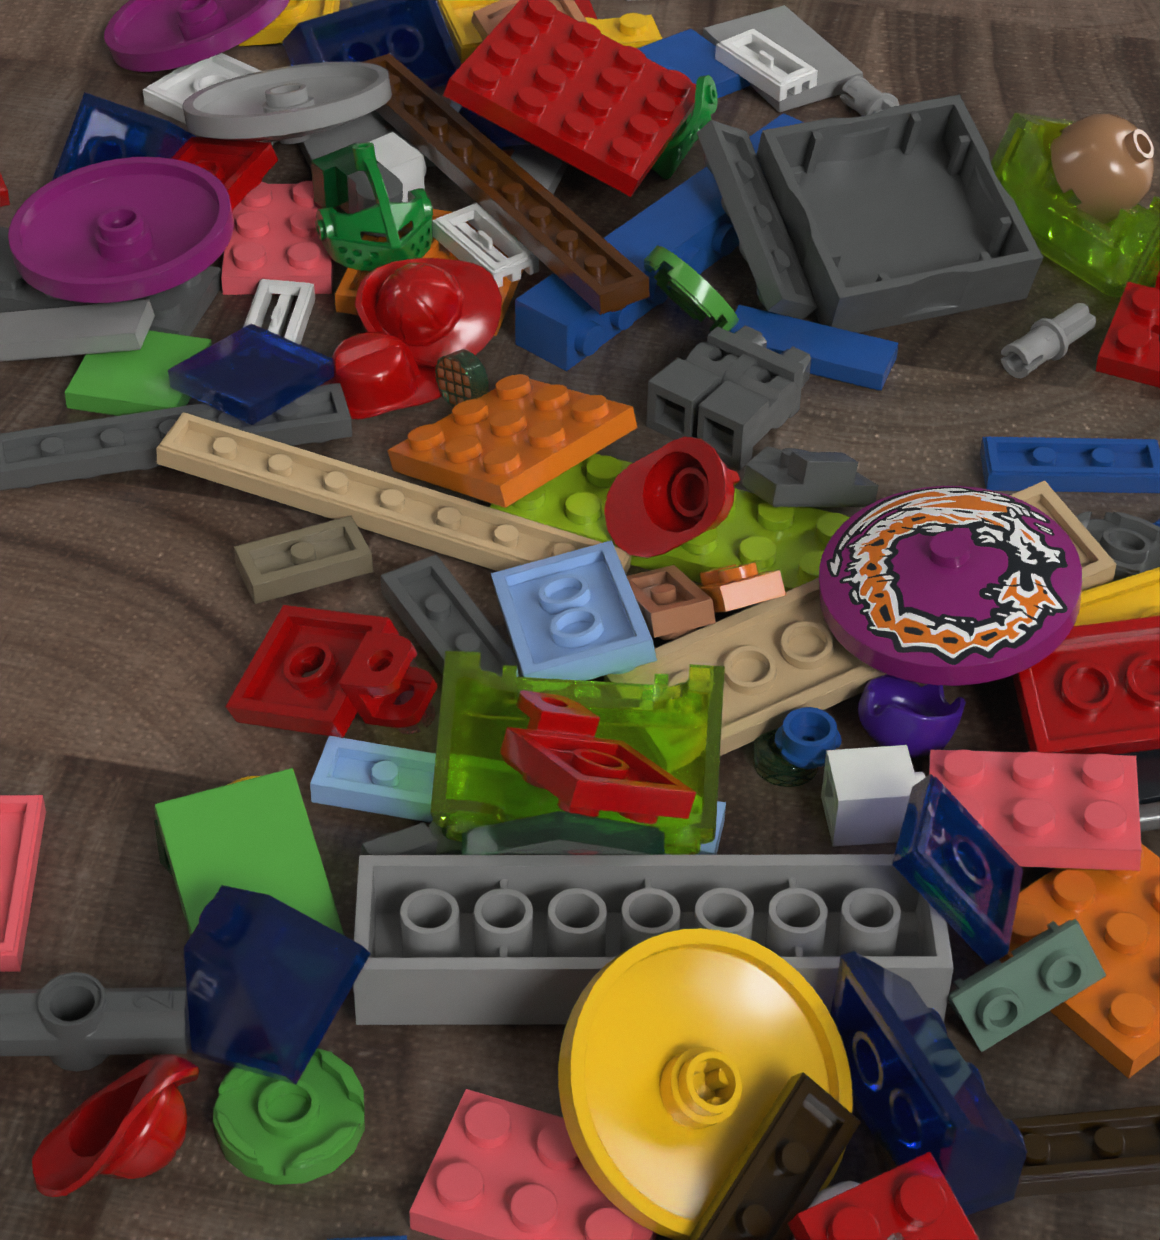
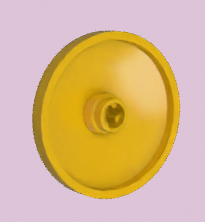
M699 928L666 932L651 937L619 954L591 979L580 994L567 1021L561 1042L558 1064V1088L561 1110L573 1148L584 1169L608 1200L625 1215L641 1226L673 1240H688L790 1077L804 1072L849 1112L852 1113L853 1107L852 1080L844 1044L832 1016L819 995L794 967L776 953L755 941L725 931ZM844 1151L819 1191L826 1189L833 1179L843 1158Z

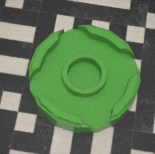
M657 245L644 259L645 270L648 272L659 270L654 276L657 280L656 284L692 319H697L700 322L706 317L715 322L709 329L710 332L717 326L730 332L737 325L739 318L725 299L677 255L665 247Z
M279 1045L247 1056L225 1075L218 1089L219 1097L213 1111L215 1138L225 1159L245 1176L273 1185L307 1183L335 1171L355 1152L365 1131L364 1090L352 1067L332 1052L313 1047V1054L306 1051H295L294 1045Z

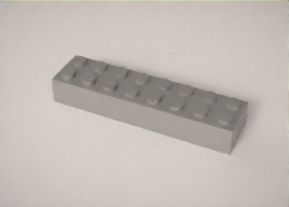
M915 854L359 855L352 962L356 1025L567 1024L580 994L591 979L607 963L624 951L651 937L681 929L702 928L725 931L740 935L770 949L794 967L813 987L827 1007L835 1024L944 1023L954 967L945 908L915 875L913 870ZM917 854L924 866L929 869L938 868L936 854Z

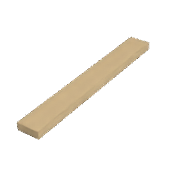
M184 412L156 448L157 464L330 519L336 520L352 516L359 528L495 571L509 569L603 543ZM615 547L625 574H627L632 555H629L619 547Z

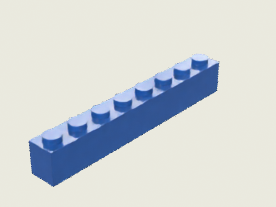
M784 113L749 137L755 153L757 154L762 130L804 122ZM707 166L604 237L608 243L649 277L650 297L629 304L622 310L600 315L562 279L553 273L515 299V344L568 371L587 356L594 354L599 347L622 330L628 329L637 319L652 308L666 301L668 296L656 284L657 280L654 278L659 270L648 272L644 268V259L657 245L665 247L677 255L699 275L739 246L740 241L731 218L722 207V195L714 175Z

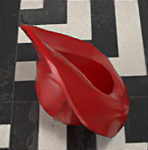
M440 258L407 259L377 267L363 278L355 300L356 310L366 332H381L403 340L407 343L417 365L424 367H442L439 366L441 361L443 367H445L444 359H449L451 365H453L452 360L459 363L474 357L493 338L499 324L502 306V295L491 273L484 267L471 262Z
M173 1054L157 1055L88 1097L42 1140L32 1157L33 1178L36 1189L42 1195L48 1197L67 1196L89 1183L97 1175H104L115 1179L143 1178L167 1166L176 1156V1151L181 1148L187 1131V1110L178 1086L196 1081L200 1069L186 1058Z

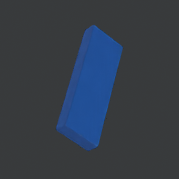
M738 305L735 311L739 321L730 331L735 333L746 325L762 333L763 337L767 340L766 348L781 354L793 346L809 353L811 357L810 374L880 391L897 359L899 344L894 341Z
M982 437L980 456L987 490L1021 491L1046 481L1054 492L1160 493V448L1156 439Z

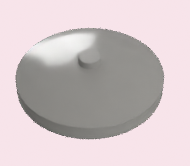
M323 62L275 68L228 79L192 94L184 101L182 107L188 131L198 136L232 141L279 140L281 144H295L310 139L312 134L342 126L380 108L391 99L392 92L388 71L382 66L362 62Z

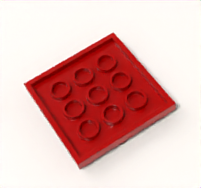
M519 0L449 78L443 96L631 197L693 111L696 84L692 83L685 74L676 70H668L646 58L645 54L639 49L632 46H624L603 35L596 26L588 22L577 21L562 13L548 0Z

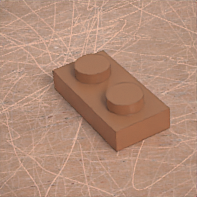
M675 565L627 576L648 630L654 638L676 640L696 631L698 627L716 623L712 598Z

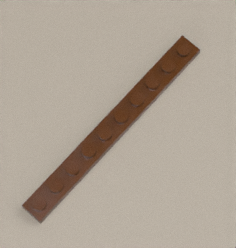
M389 53L362 62L382 66L389 74L392 92L391 99L375 111L600 315L622 310L629 304L650 297L649 277L393 55Z

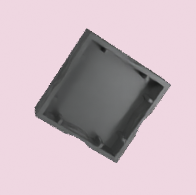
M960 94L893 106L867 116L853 118L833 117L762 130L756 155L818 308L814 312L820 324L861 333L1027 298L1043 256L1014 199L996 177L991 165L989 151Z

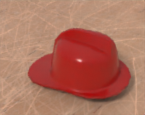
M364 332L355 334L338 345L333 353L330 369L321 377L318 386L340 383L351 419H366L389 411L423 405L437 400L443 395V392L448 391L447 382L450 383L451 381L446 379L445 370L449 371L446 367H424L417 365L407 343L398 337L389 336L381 332ZM438 368L444 370V378L438 377ZM439 380L445 381L446 390L440 389Z
M687 436L673 440L630 464L617 475L607 493L604 514L607 530L615 544L629 555L651 558L665 554L704 532L717 528L728 517L734 502V485L741 481L739 474L734 470L728 469L720 459L715 448L704 440Z

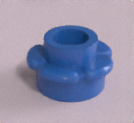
M803 707L791 711L775 734V744L778 748L782 749L781 755L784 760L803 769L825 766L826 750H837L836 748H839L842 742L834 718L827 712L813 707Z

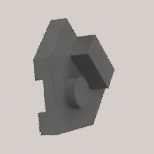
M768 446L746 464L742 484L747 490L773 507H866L876 501L879 487L878 484L857 472L858 461L843 452H809L796 448L780 450Z

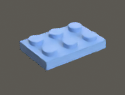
M612 540L491 573L495 593L527 691L541 693L558 692L571 687L575 683L608 674H624L632 671L637 666L657 661L653 639Z

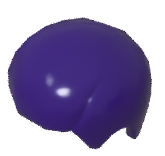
M885 674L867 682L860 698L858 713L862 726L880 747L907 745L910 758L918 759L929 756L930 750L944 749L960 723L966 702L964 698L958 697L950 705L945 699L943 685L927 684L920 687L913 681Z

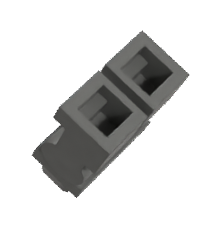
M746 325L735 333L717 326L708 334L707 343L701 342L696 345L686 360L675 359L648 381L646 427L674 440L684 436L700 438L715 448L720 459L725 464L740 471L752 459L753 447L772 428L778 429L788 418L791 419L800 410L801 390L810 376V354L793 346L781 354L766 348L767 340L763 337L762 333Z

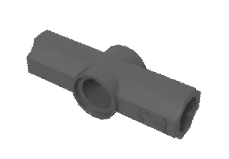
M72 972L61 974L51 979L42 989L0 990V1056H49L58 1067L77 1072L89 1070L101 1064L109 1055L187 1054V1050H190L192 1035L190 987L104 988L95 977L86 973Z

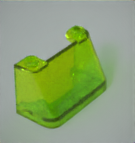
M1015 112L992 159L991 165L1001 185L1014 199L1041 254L1111 297L1121 298L1127 282L1154 287L1160 270V197L1154 196L1149 209L1140 204H1137L1132 209L1121 208L1115 220L1107 224L1100 222L1076 207L1082 202L1076 197L1072 189L1063 193L1052 167L1051 144L1053 139L1062 134L1059 132L1060 130L1076 121Z
M445 651L430 812L433 822L447 829V838L465 843H481L488 840L489 834L646 843L658 844L660 852L671 855H695L700 853L701 845L713 842L716 835L725 666L690 664L688 680L675 686H669V674H655L654 685L519 677L517 666L503 665L502 677H499L494 672L481 669L480 652ZM520 691L562 695L578 702L600 717L595 737L624 741L697 792L689 818L659 816L657 823L644 824L627 819L613 811L600 810L597 818H584L560 809L557 806L558 798L546 789L538 788L525 782L522 779V775L501 758L500 749L507 727L527 729L530 717L516 706Z

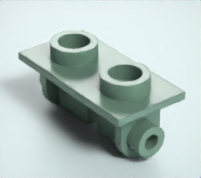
M1076 919L1068 920L1060 926L1052 921L1047 924L1048 929L1011 951L1013 954L1012 958L1003 963L998 959L963 981L959 978L954 981L957 989L949 993L948 1002L960 1021L963 1020L981 1052L1106 977L1098 958Z

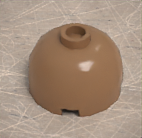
M1092 114L1059 131L1062 134L1053 139L1051 144V162L1057 182L1063 193L1071 189L1074 191L1076 197L1082 202L1074 208L1090 221L1107 224L1136 206L1148 193L1154 176V147L1151 139L1143 130L1138 129L1124 118L1113 114Z

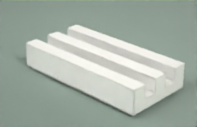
M750 29L716 44L715 59L779 102L787 99V91L796 95L802 92V85L808 89L817 86L818 70L755 29Z
M477 203L432 220L433 237L460 261L471 262L484 267L491 273L498 288L503 286V277L505 276L511 282L521 279L522 269L529 275L539 272V259ZM466 221H468L469 224H471L475 229H477L478 233L472 227H470L466 223ZM493 244H494L496 247H498L503 253H505L509 258H507V257L504 256L499 250H497V249L493 246Z
M260 279L237 343L238 361L249 362L252 354H259L260 363L271 364L274 356H281L282 365H294L315 302L314 284ZM272 294H280L271 316L265 339L258 338L273 296ZM294 295L298 296L284 339L280 340Z

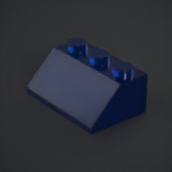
M374 0L298 23L282 41L292 66L323 62H364L390 53L431 89L448 84L449 78L461 66L436 0Z
M855 951L841 955L830 1015L837 1026L848 1058L852 1080L853 1104L877 1142L879 1140L882 1147L886 1148L897 1167L931 1152L966 1216L1013 1200L1027 1153L1023 1136L1017 1125L1012 1120L1005 1119L989 1097L978 1069L972 1063L965 1062L947 1036L945 1024L939 1013L934 1008L926 1006L908 980Z

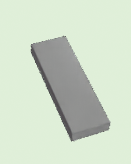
M150 300L0 313V362L140 350L155 317Z

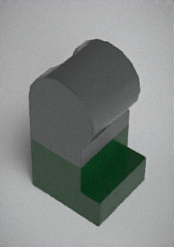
M357 143L311 161L314 202L322 208L339 206L346 213L353 214L376 205L375 197L365 172L357 171L355 168L352 146ZM376 160L386 187L389 202H402V182ZM364 232L370 236L386 237L382 233Z

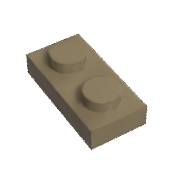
M352 516L234 546L236 567L254 604L373 572L372 552Z

